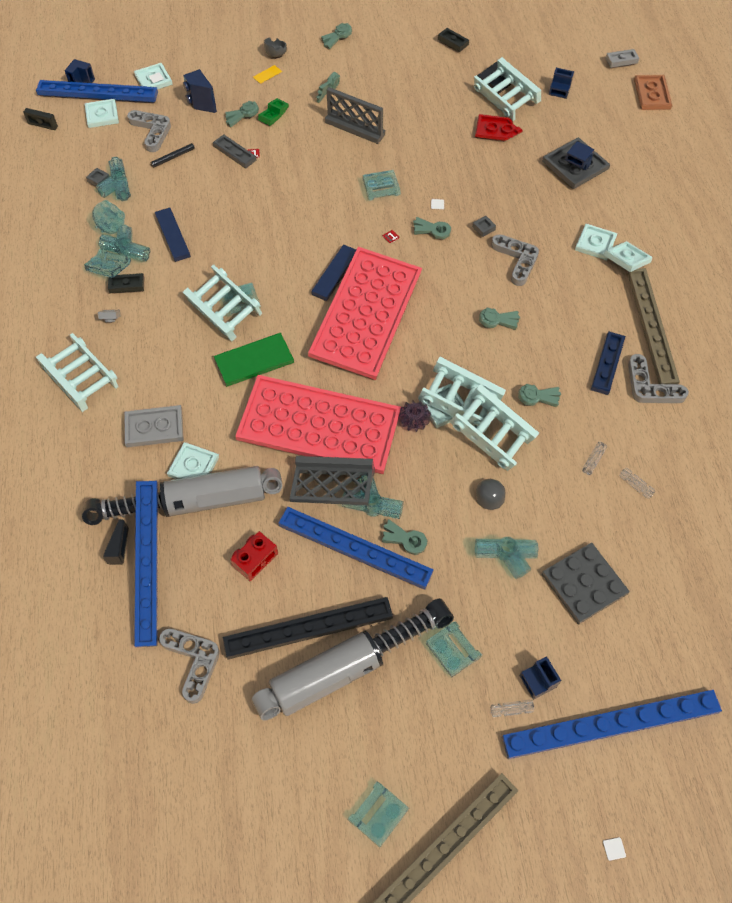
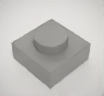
M102 310L98 312L99 319H104L105 322H115V319L121 317L120 310Z

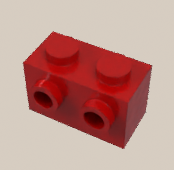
M258 531L247 539L246 544L241 549H237L232 554L230 559L232 566L251 582L278 555L277 545Z

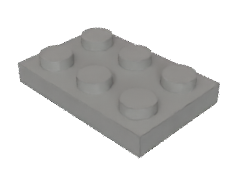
M181 405L124 412L126 447L184 441Z

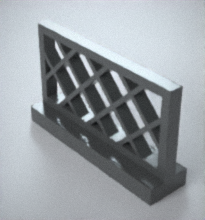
M328 87L326 90L328 115L325 117V123L379 144L386 132L383 129V108ZM332 95H335L338 101H335ZM345 100H348L351 103L350 107L345 102ZM338 103H341L345 109L342 110ZM358 105L362 106L365 111L362 112ZM352 108H354L357 111L358 115H355V113L352 111ZM372 110L378 112V117L374 115ZM368 113L372 120L369 121L365 114Z
M296 456V469L290 502L369 506L372 478L375 474L373 459ZM300 473L311 475L304 481L299 478ZM321 474H328L330 476L323 482L317 478ZM340 475H347L349 477L342 483L337 479ZM359 476H368L367 480L361 484L356 480ZM315 480L319 485L310 490L306 485ZM334 480L338 486L330 491L326 485ZM353 481L357 487L349 492L345 486ZM301 488L307 491L303 496H296V492ZM322 488L327 492L322 497L315 495ZM341 489L346 493L342 498L334 496ZM362 490L365 493V498L359 499L353 495Z

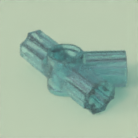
M112 157L109 161L111 176L96 185V189L104 198L115 191L117 199L126 201L131 197L123 160L118 157Z
M120 225L117 229V238L104 234L99 238V247L101 249L118 253L122 259L134 258L147 262L151 252L149 247L132 242L133 231L127 225Z
M368 475L361 476L357 481L360 484L367 480ZM372 478L369 504L376 503V505L342 504V507L364 511L369 516L383 515L400 519L404 501L381 497L374 478ZM360 490V492H357L353 496L355 498L364 499L365 493L362 490Z
M511 537L475 540L476 558H499L503 560L515 579L523 577L531 570L524 558L537 559L539 548L537 540H514ZM502 546H507L511 551L503 550Z

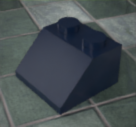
M198 69L183 75V87L187 92L185 97L188 104H191L196 110L216 113L213 87L202 71Z

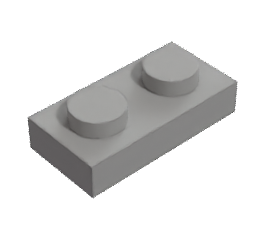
M634 49L606 54V60L610 68L637 64L639 61V57Z

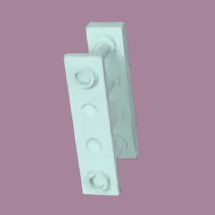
M501 57L497 60L498 68L494 73L484 80H481L477 75L474 76V88L499 108L506 117L514 121L515 110L529 100H532L535 104L541 101V89ZM500 75L506 78L493 88L487 85ZM508 84L515 86V88L502 97L497 93ZM518 92L525 94L524 97L513 105L507 102Z
M213 264L211 268L216 275L197 292H192L187 288L183 291V294L194 307L232 342L236 338L233 332L235 330L234 327L253 310L259 316L262 315L259 308L261 305L255 298L251 299L235 285L222 268L218 269ZM221 280L226 284L209 301H201L202 296L218 281ZM230 290L237 294L219 312L216 311L214 313L212 311V307ZM241 300L248 304L230 322L227 321L225 323L223 321V317Z
M72 333L70 334L73 341L72 345L52 358H46L42 353L36 356L41 368L83 412L88 409L85 402L87 397L107 383H110L117 389L118 384L116 380L118 378L112 370L108 371L86 348V344L81 337L77 338ZM76 350L83 354L64 368H55L58 362ZM89 360L93 365L73 380L67 381L65 379L68 373ZM98 371L104 376L84 391H76V386Z
M439 357L433 369L437 375L429 390L423 387L418 399L424 404L431 405L454 417L457 413L462 416L472 404L474 399L470 395L480 384L499 400L502 399L506 390ZM444 377L453 381L446 398L436 394ZM460 385L470 390L462 407L452 402ZM483 407L480 414L473 413L468 422L477 428L487 416L488 411Z
M480 384L470 395L474 399L472 404L462 416L457 413L449 423L453 425L455 430L463 433L493 458L501 468L508 471L517 464L512 457L524 442L529 444L538 436L539 432ZM481 405L488 411V414L479 426L475 428L468 420ZM497 418L503 423V426L494 438L490 440L482 433L492 420ZM511 430L518 438L505 453L497 445L506 433Z

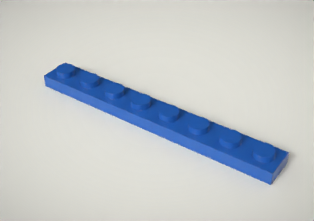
M40 80L36 88L38 95L155 102L158 95L157 87Z
M136 481L135 647L157 646L158 483L157 481Z
M287 507L279 521V526L424 590L433 574L434 569L290 507Z

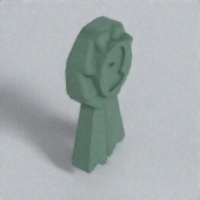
M341 23L336 26L333 33L321 36L324 46L331 49L340 38H347L352 34V27L348 23Z
M333 72L328 77V81L319 86V94L316 97L318 103L327 94L326 90L328 87L337 88L340 82V75Z
M248 101L242 104L240 110L225 112L227 125L232 127L242 118L256 115L259 111L257 103Z
M416 217V220L413 221L415 235L431 233L435 239L442 240L450 236L451 226L446 222L439 221L433 224L419 217Z
M487 307L480 312L479 321L487 328H494L500 324L516 330L520 316L518 315L519 311L499 314L496 309Z
M525 384L519 389L518 397L525 405L534 406L538 402L557 407L561 393L559 392V387L538 390L535 385Z
M388 519L387 524L383 528L389 532H383V543L403 544L406 552L414 555L425 551L428 541L424 533L415 530L407 533Z

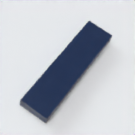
M171 208L156 211L155 216L174 261L177 262L190 258V252Z
M343 244L312 289L311 293L313 296L325 301L329 299L345 275L357 249Z
M608 331L591 391L609 395L626 336Z

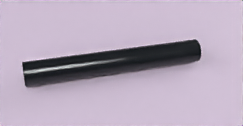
M193 143L151 161V166L153 168L195 149Z

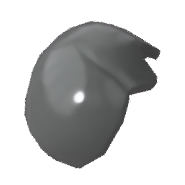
M270 37L264 40L265 51L269 56L279 57L286 53L287 44L284 41H280L278 38L272 41Z
M486 479L477 485V503L481 507L494 510L504 504L506 492L505 487L500 481Z

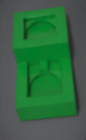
M276 98L268 103L267 110L258 114V120L271 126L286 112L289 104Z

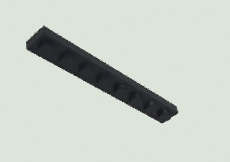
M388 597L224 636L226 657L229 660L393 619V614Z

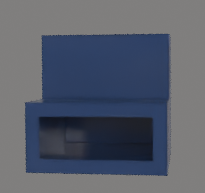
M74 59L64 70L68 82L93 83L95 80L90 63Z
M556 67L549 95L567 99L574 71Z
M576 141L567 152L565 160L586 170L591 164L595 149Z
M547 656L536 661L532 667L522 671L519 675L533 700L557 688L562 681Z

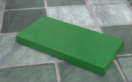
M281 332L214 356L226 387L294 363V358Z

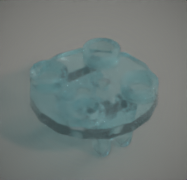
M108 200L98 203L92 211L93 221L96 224L95 228H99L102 233L115 234L123 228L124 212Z

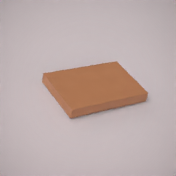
M635 75L634 82L641 110H671L672 101L665 75Z

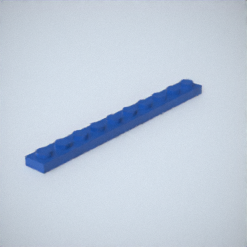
M709 690L505 734L502 736L507 758L513 759L718 714L722 712L715 691Z

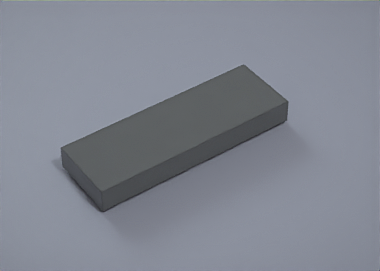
M224 134L213 142V147L245 169L257 161L254 154Z

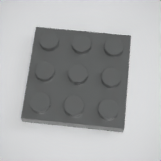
M579 137L543 156L542 160L543 163L573 189L610 168V163L595 151L591 164L586 170L566 161L567 152L576 141L587 145Z
M593 543L588 544L542 572V576L578 625L625 597L630 592Z

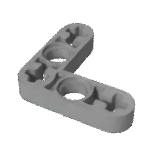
M138 110L130 111L127 116L131 125L151 129L145 139L147 151H158L171 128L169 117Z
M495 235L492 239V248L495 251L519 259L512 273V283L516 286L524 285L538 258L539 249L534 245L504 235ZM516 246L519 250H513L511 247ZM527 263L529 267H522L521 264Z
M634 354L630 358L628 368L632 395L635 401L639 403H682L685 401L689 392L685 386L678 384H650L646 358L641 354ZM635 376H642L644 381H638ZM656 391L664 392L665 396H658Z
M166 629L159 638L162 646L166 650L195 659L184 684L182 694L187 702L191 704L198 703L204 696L219 658V648L213 641L175 629ZM171 635H173V638L176 641L180 642L179 648H177V642L170 641L169 644H167V641L165 640L166 637L170 638ZM190 640L194 641V649L186 651L184 644ZM200 644H202V649L209 650L212 647L214 654L210 653L207 656L205 651L199 650ZM199 667L207 668V674L204 677L196 676L195 673ZM194 679L198 682L196 686L198 694L190 698L188 691L194 689L195 683L192 681Z

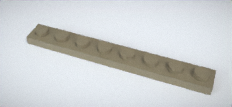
M642 268L632 272L628 271V278L658 383L679 384V377L647 270Z
M501 773L373 903H410L518 792V789Z

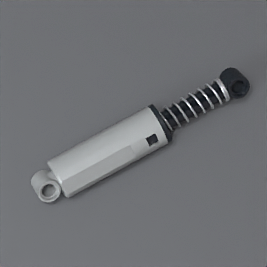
M252 466L160 482L158 509L161 508L166 517L262 501L265 499L264 491L268 494H276L281 491V474L275 468H268L261 474L259 466ZM133 494L129 498L123 496V499L115 497V500L112 501L109 498L107 500L88 499L84 504L82 519L88 525H97L102 519L109 520L110 517L116 519L118 515L125 517L126 514L133 516L136 513V496L134 497Z
M435 599L426 608L420 610L419 615L413 614L411 619L405 618L404 623L399 621L396 627L391 625L388 631L383 629L382 634L376 633L373 639L365 630L270 679L269 685L271 689H262L252 697V702L260 719H272L281 710L285 716H289L383 666L382 657L384 652L389 651L391 653L390 649L396 646L398 649L399 644L404 643L406 645L405 641L409 639L413 641V637L416 635L421 637L420 633L424 631L428 633V629L433 630L435 627L438 629L446 627L453 621L454 615L443 599Z

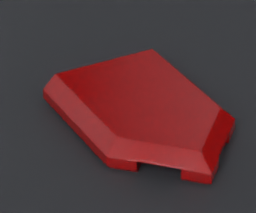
M479 114L475 137L506 141L522 133L523 130L519 126L516 127L508 117Z

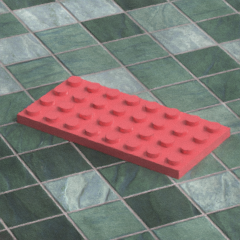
M358 247L312 343L308 357L376 380L420 277L422 268Z
M258 375L235 437L238 441L302 456L373 459L375 472L384 474L401 407Z

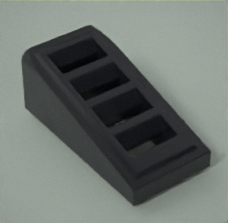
M119 519L103 555V559L109 565H123L129 528L123 519Z

